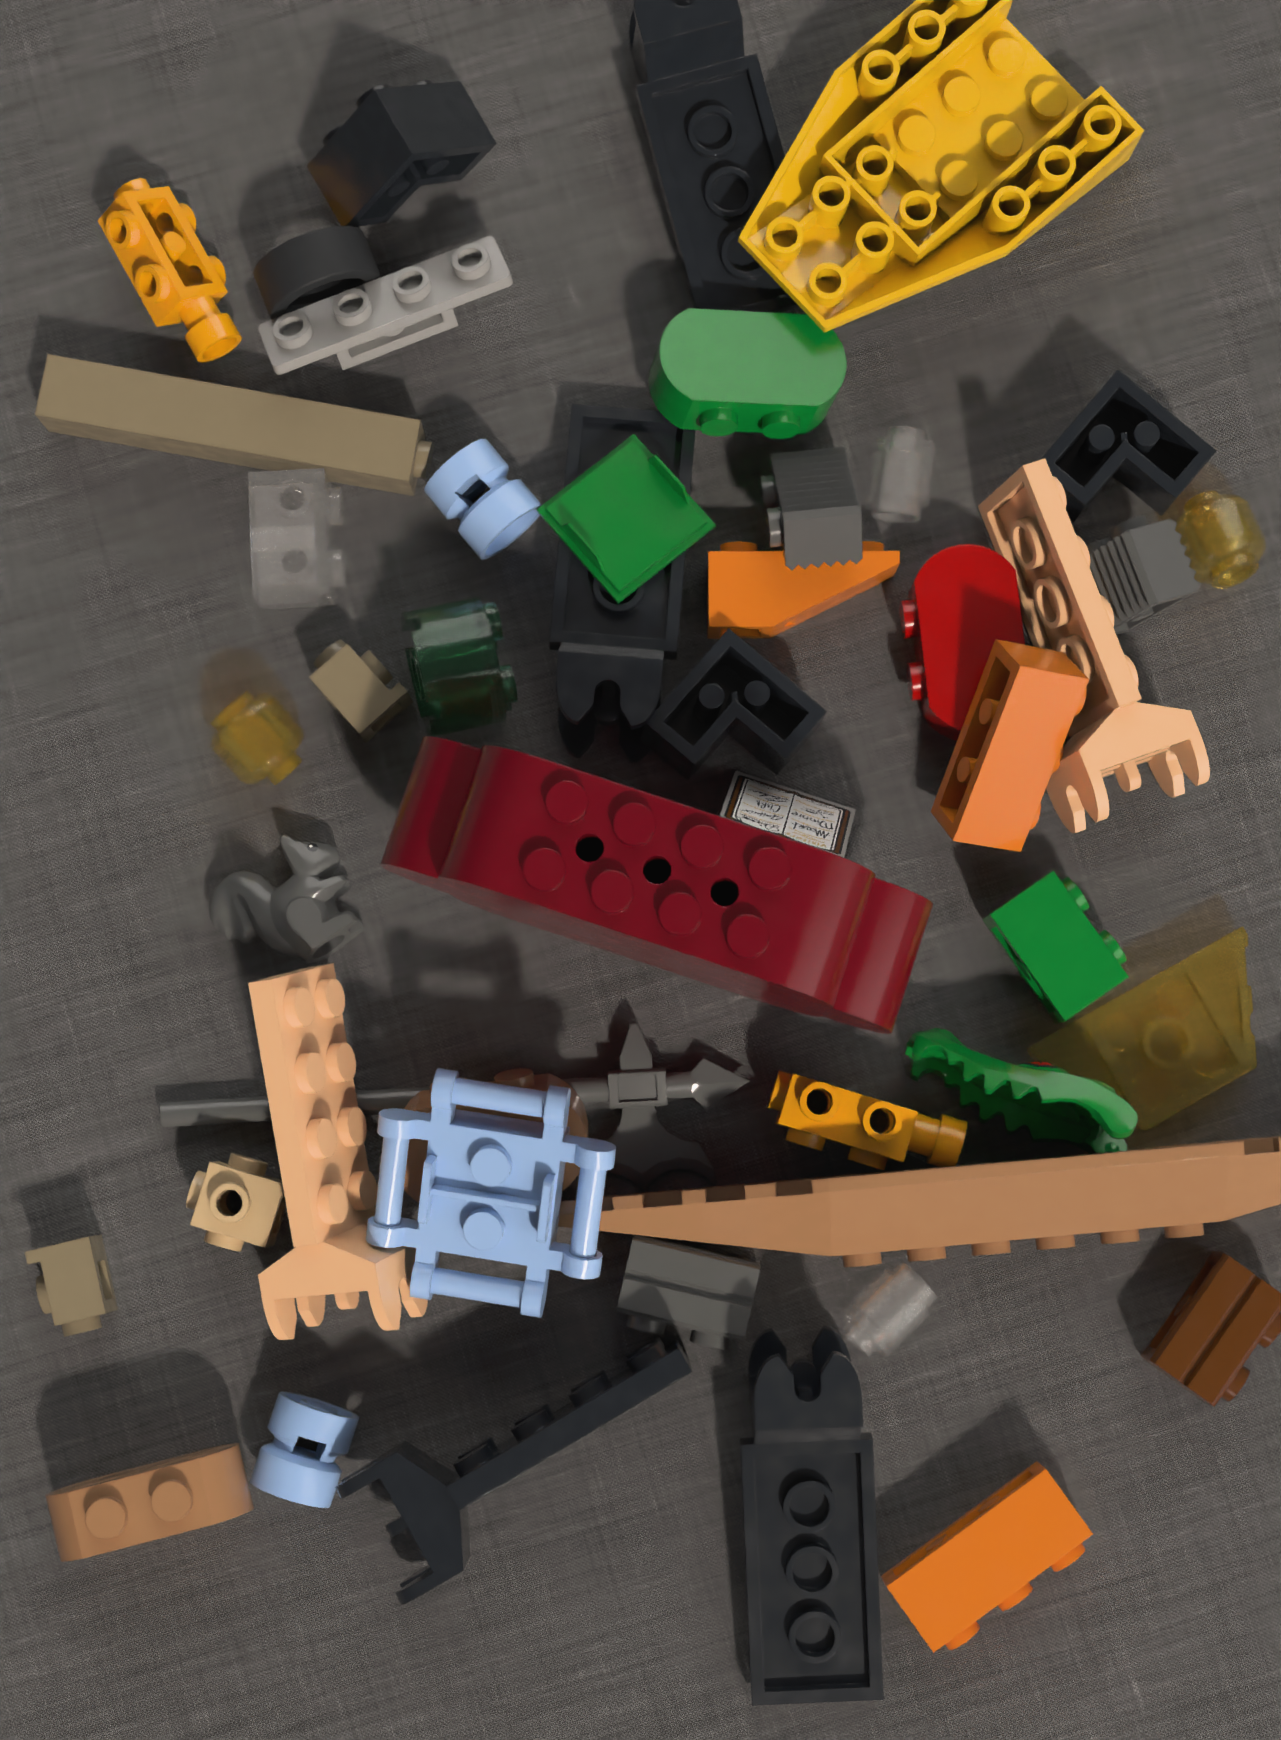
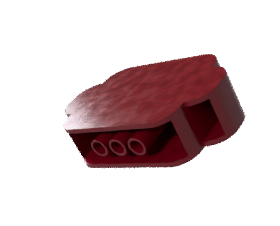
M425 736L422 739L380 863L384 869L394 874L451 894L458 900L508 919L770 1005L805 1015L822 1016L883 1034H891L893 1032L933 907V903L927 898L903 887L875 878L876 874L868 868L822 849L527 753L491 745H484L480 749L460 742L432 736ZM651 882H661V884H653ZM714 901L722 902L727 906H720Z

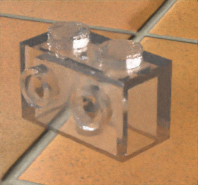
M324 468L248 472L252 596L261 610L336 606V587H346L345 554L343 549H334L333 526L344 524L341 487L332 488Z

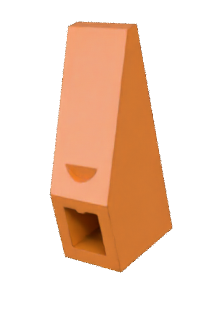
M862 541L863 558L857 564L849 560L843 566L836 561L830 567L824 562L817 568L811 563L806 569L797 565L791 570L785 566L783 551H758V545L752 542L723 543L720 545V551H708L707 639H720L728 628L741 639L772 638L894 577L900 564V551H884L883 543Z

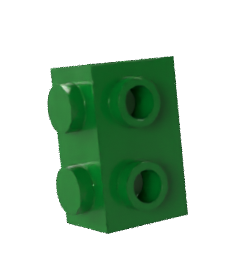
M1053 870L982 920L1055 1024H1059L1073 1017L1129 978V976L1121 966L1127 961V958L1120 945L1107 930L1104 929L1098 933L1083 913L1089 909V904L1081 890L1069 877L1060 880Z

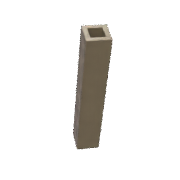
M47 354L35 416L49 432L410 496L415 495L418 478L428 479L433 458L434 444L433 442L425 441V432L421 420L51 354Z

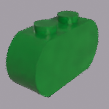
M688 308L676 315L666 326L650 367L648 383L652 400L659 412L670 423L680 429L700 430L703 434L709 436H726L734 432L763 433L764 436L772 439H786L797 434L805 435L814 430L824 420L844 381L847 361L844 347L833 329L824 333L807 314Z

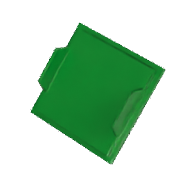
M635 434L627 438L537 509V513L618 604L716 527V524L687 493L685 486L657 455H653Z

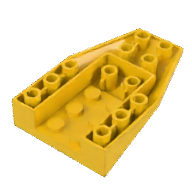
M1013 0L914 1L834 71L742 230L738 242L824 333L1007 256L1127 162L1145 130L1102 86L1095 90L1088 98L1084 99L1006 19Z

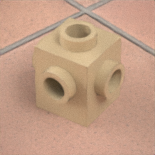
M231 1153L228 1163L220 1161L209 1162L207 1172L199 1170L196 1172L188 1192L186 1208L194 1210L190 1225L207 1230L203 1241L241 1252L244 1242L264 1248L274 1246L285 1212L286 1202L282 1180L265 1175L268 1163ZM234 1191L242 1199V1207L238 1213L230 1205V1197Z

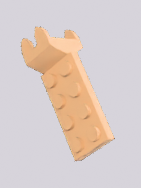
M1044 458L1021 466L979 504L978 509L995 551L1006 558L1016 570L1021 616L1033 646L1064 652L1089 678L1086 686L1084 706L1080 713L1074 717L1068 732L1071 739L1063 746V758L1060 761V766L1056 772L1052 773L1046 787L1053 807L1064 826L1071 833H1077L1086 829L1084 809L1095 823L1107 819L1109 816V800L1103 777L1115 773L1121 789L1129 792L1141 786V776L1137 765L1148 762L1159 786L1169 797L1173 798L1185 794L1183 772L1195 786L1208 782L1210 766L1203 739L1191 710L1138 702L1142 698L1138 690L1139 679L1136 667L1132 660L1123 653L1114 630V614L1111 605L1098 591L1090 571L1088 548L1083 539L1076 535L1067 514L1064 488L1060 481L1052 476L1047 461Z
M334 963L311 966L249 982L248 986L293 1247H295L258 1274L263 1308L268 1325L278 1340L294 1339L297 1321L295 1298L298 1312L307 1327L319 1326L323 1321L325 1295L334 1294L338 1308L345 1310L355 1309L359 1303V1292L368 1291L371 1308L380 1328L384 1331L399 1330L402 1309L401 1301L410 1317H422L426 1312L428 1300L410 1297V1281L415 1262L416 1248L406 1246L384 1248L371 1245L366 1241L368 1218L375 1216L378 1188L375 1177L368 1167L364 1144L367 1135V1124L364 1113L357 1103L353 1079L356 1072V1059L352 1047L347 1043L343 1020L345 994L341 983L336 979Z

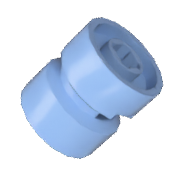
M479 439L458 451L433 474L424 488L425 494L446 519H460L459 534L481 560L498 554L518 539L540 516L537 513V509L542 505L521 479L508 480L506 478L509 466L487 439ZM487 487L490 488V490L487 491L484 495H482L475 503L472 502V500L476 498L479 494H481Z
M280 1392L267 1427L273 1434L274 1440L272 1443L261 1446L250 1483L258 1489L282 1499L312 1507L329 1508L335 1495V1487L338 1485L342 1470L335 1463L336 1457L349 1452L360 1417L349 1410L316 1398L291 1392ZM298 1436L318 1442L316 1452L296 1446Z

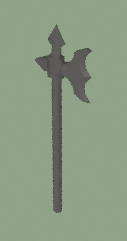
M637 1023L630 1024L620 1054V1068L608 1069V1076L562 1079L576 1091L583 1103L609 1102L610 1109L623 1108L621 1122L614 1133L604 1140L616 1146L614 1168L607 1170L606 1173L621 1175L635 1183L643 1191L663 1173L677 1169L694 1171L716 1186L715 1168L699 1141L682 1139L669 1132L658 1119L655 1106H667V1098L693 1097L707 1109L749 1082V1080L704 1058L689 1072L666 1073L665 1066H652V1053ZM430 1087L356 1091L357 1103L364 1116L379 1115V1111L383 1109H404L417 1093L423 1090H430ZM267 1096L161 1102L160 1122L162 1127L272 1121ZM579 1175L571 1183V1196L578 1188Z

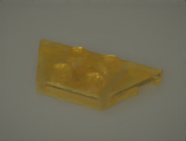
M1243 926L1229 932L1028 1046L1026 1050L1030 1057L1038 1062L1049 1061L1063 1068L1071 1075L1091 1078L1108 1084L1115 1089L1118 1096L1127 1101L1136 1111L1138 1116L1136 1128L1141 1131L1150 1129L1257 1068L1255 1036L1252 1034L1250 1026V1016L1253 1012L1252 989L1247 984L1245 947H1248V934Z

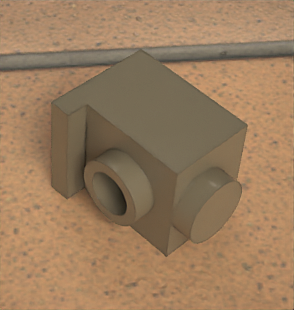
M342 639L331 644L317 657L314 662L317 670L309 676L315 687L365 743L413 702L408 691L400 682L391 690L386 687L393 679V676L370 650H367L359 657Z
M102 1234L25 1252L27 1265L41 1263L43 1275L36 1277L38 1301L44 1314H52L54 1326L61 1325L64 1337L102 1328L100 1315L118 1310Z

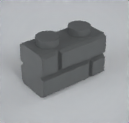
M633 1235L616 1312L628 1314L627 1327L664 1335L666 1324L692 1329L689 1341L727 1350L729 1339L744 1342L761 1264L757 1261L659 1238Z

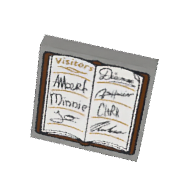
M735 771L720 816L844 858L856 809Z

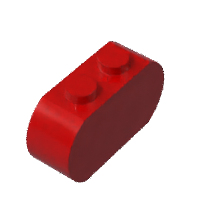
M974 544L955 545L934 554L919 570L908 593L909 600L900 601L902 635L904 639H914L916 662L907 663V682L911 701L921 700L922 715L925 721L935 731L955 741L958 740L995 639L1025 645L1015 568L998 552Z

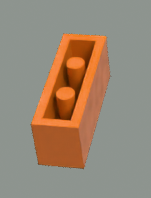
M995 639L930 811L953 841L1017 852L1022 851L1029 830L1033 829L1038 822L1041 800L1050 777L1060 766V761L1063 758V744L1073 719L1080 713L1086 700V686L1089 678L1064 652Z
M1036 1461L884 1573L881 1578L933 1653L944 1645L948 1650H953L966 1643L979 1631L980 1625L977 1623V1620L997 1605L1001 1611H1005L1026 1598L1033 1590L1030 1581L1047 1568L1051 1567L1054 1572H1058L1075 1562L1086 1550L1082 1542L1092 1536L1093 1533L1048 1470Z

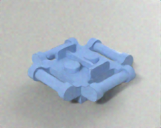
M437 1068L431 1091V1113L398 1108H388L379 1111L377 1133L383 1137L375 1216L368 1218L366 1241L371 1245L384 1248L400 1246L416 1248L415 1262L410 1281V1297L431 1300L433 1294L518 1307L520 1308L521 1315L541 1318L545 1307L550 1270L561 1271L564 1275L577 1279H594L600 1276L603 1256L597 1250L606 1171L614 1168L616 1146L604 1140L569 1135L570 1127L567 1126L571 1097L570 1088L550 1085L548 1091L459 1078V1072L456 1070ZM456 1105L543 1118V1123L458 1110ZM409 1139L428 1141L427 1155L423 1166L417 1220L401 1217ZM566 1162L574 1163L580 1167L571 1244L556 1242ZM440 1252L525 1265L527 1266L525 1281L438 1268Z

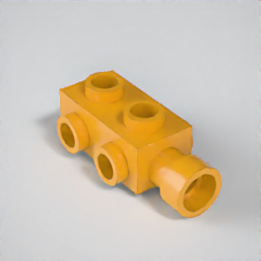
M144 178L134 179L125 183L116 190L113 196L115 200L98 219V223L156 327L184 323L188 330L185 339L198 362H210L226 355L238 346L242 336L230 315L221 313L216 305L228 292L225 287L226 273L222 262L215 256L207 255L195 234L196 218L194 212L187 204L178 203L169 186L151 188Z
M780 1070L778 1071L768 1103V1108L779 1111L775 1124L788 1128L786 1141L823 1151L826 1140L851 1147L848 1160L880 1170H885L888 1159L904 1162L907 1151L927 1156V1163L937 1167L956 1166L967 1130V1121L941 1114L939 1119L890 1102ZM812 1090L820 1091L827 1101L825 1110L819 1115L811 1112L807 1106V1096ZM876 1109L883 1111L888 1120L886 1129L880 1134L875 1132L870 1126V1116Z

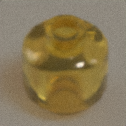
M1206 491L1191 498L1184 505L1183 509L1185 512L1176 521L1175 531L1182 535L1179 543L1187 547L1184 555L1191 559L1189 567L1196 571L1194 579L1203 584H1212L1216 589H1225L1240 584L1253 576L1260 567L1258 561L1265 553L1266 542L1249 503L1238 495H1219L1217 491Z
M246 690L209 723L215 730L210 739V748L239 781L245 785L259 783L267 777L275 786L303 761L295 751L303 742L305 737L304 729L271 693L263 692L253 697Z

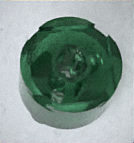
M478 597L402 612V632L414 630L410 632L414 647L405 648L418 710L421 718L434 716V719L429 721L425 729L427 736L437 737L505 722L506 712L512 711V703L518 702V695L510 664L499 665L496 651L497 640L503 639V630L496 603L482 604Z

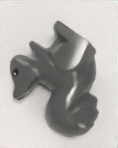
M283 835L280 837V845L293 875L284 884L275 889L261 874L252 871L234 872L223 879L214 889L209 900V916L214 928H218L228 940L236 938L246 944L259 936L271 949L278 953L301 957L306 963L322 961L361 934L365 928L353 913L348 911L340 913L335 906V901L352 888L343 875L330 878L340 864L339 852L334 847L325 843L297 842L289 836Z

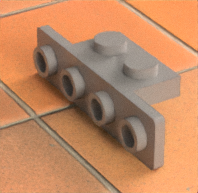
M487 236L266 321L259 325L258 330L274 372L278 375L333 354L337 355L342 370L457 327L458 323L453 308L512 285L513 280L495 238Z

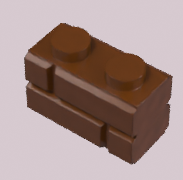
M1213 1251L1140 1357L1204 1403L1215 1407L1220 1398L1229 1402L1238 1394L1249 1377L1250 1370L1244 1366V1363L1258 1344L1263 1348L1268 1347L1281 1332V1293L1232 1257L1222 1252Z

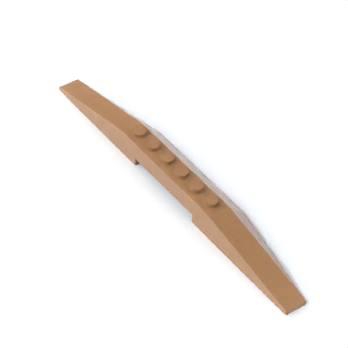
M1281 1136L904 1171H880L603 1196L599 1231L823 1256H842L843 1267L882 1264L881 1252L907 1250L908 1261L947 1258L945 1246L971 1244L973 1256L1010 1253V1240L1031 1238L1036 1240V1250L1075 1247L1074 1235L1100 1232L1101 1244L1140 1241L1139 1229L1164 1227L1165 1238L1204 1235L1203 1223L1221 1222L1281 1204ZM576 1199L561 1200L559 1227L573 1228Z

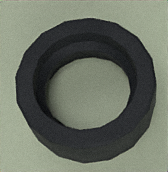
M331 226L294 237L268 252L258 261L253 270L254 278L271 320L381 278L363 231L353 226Z

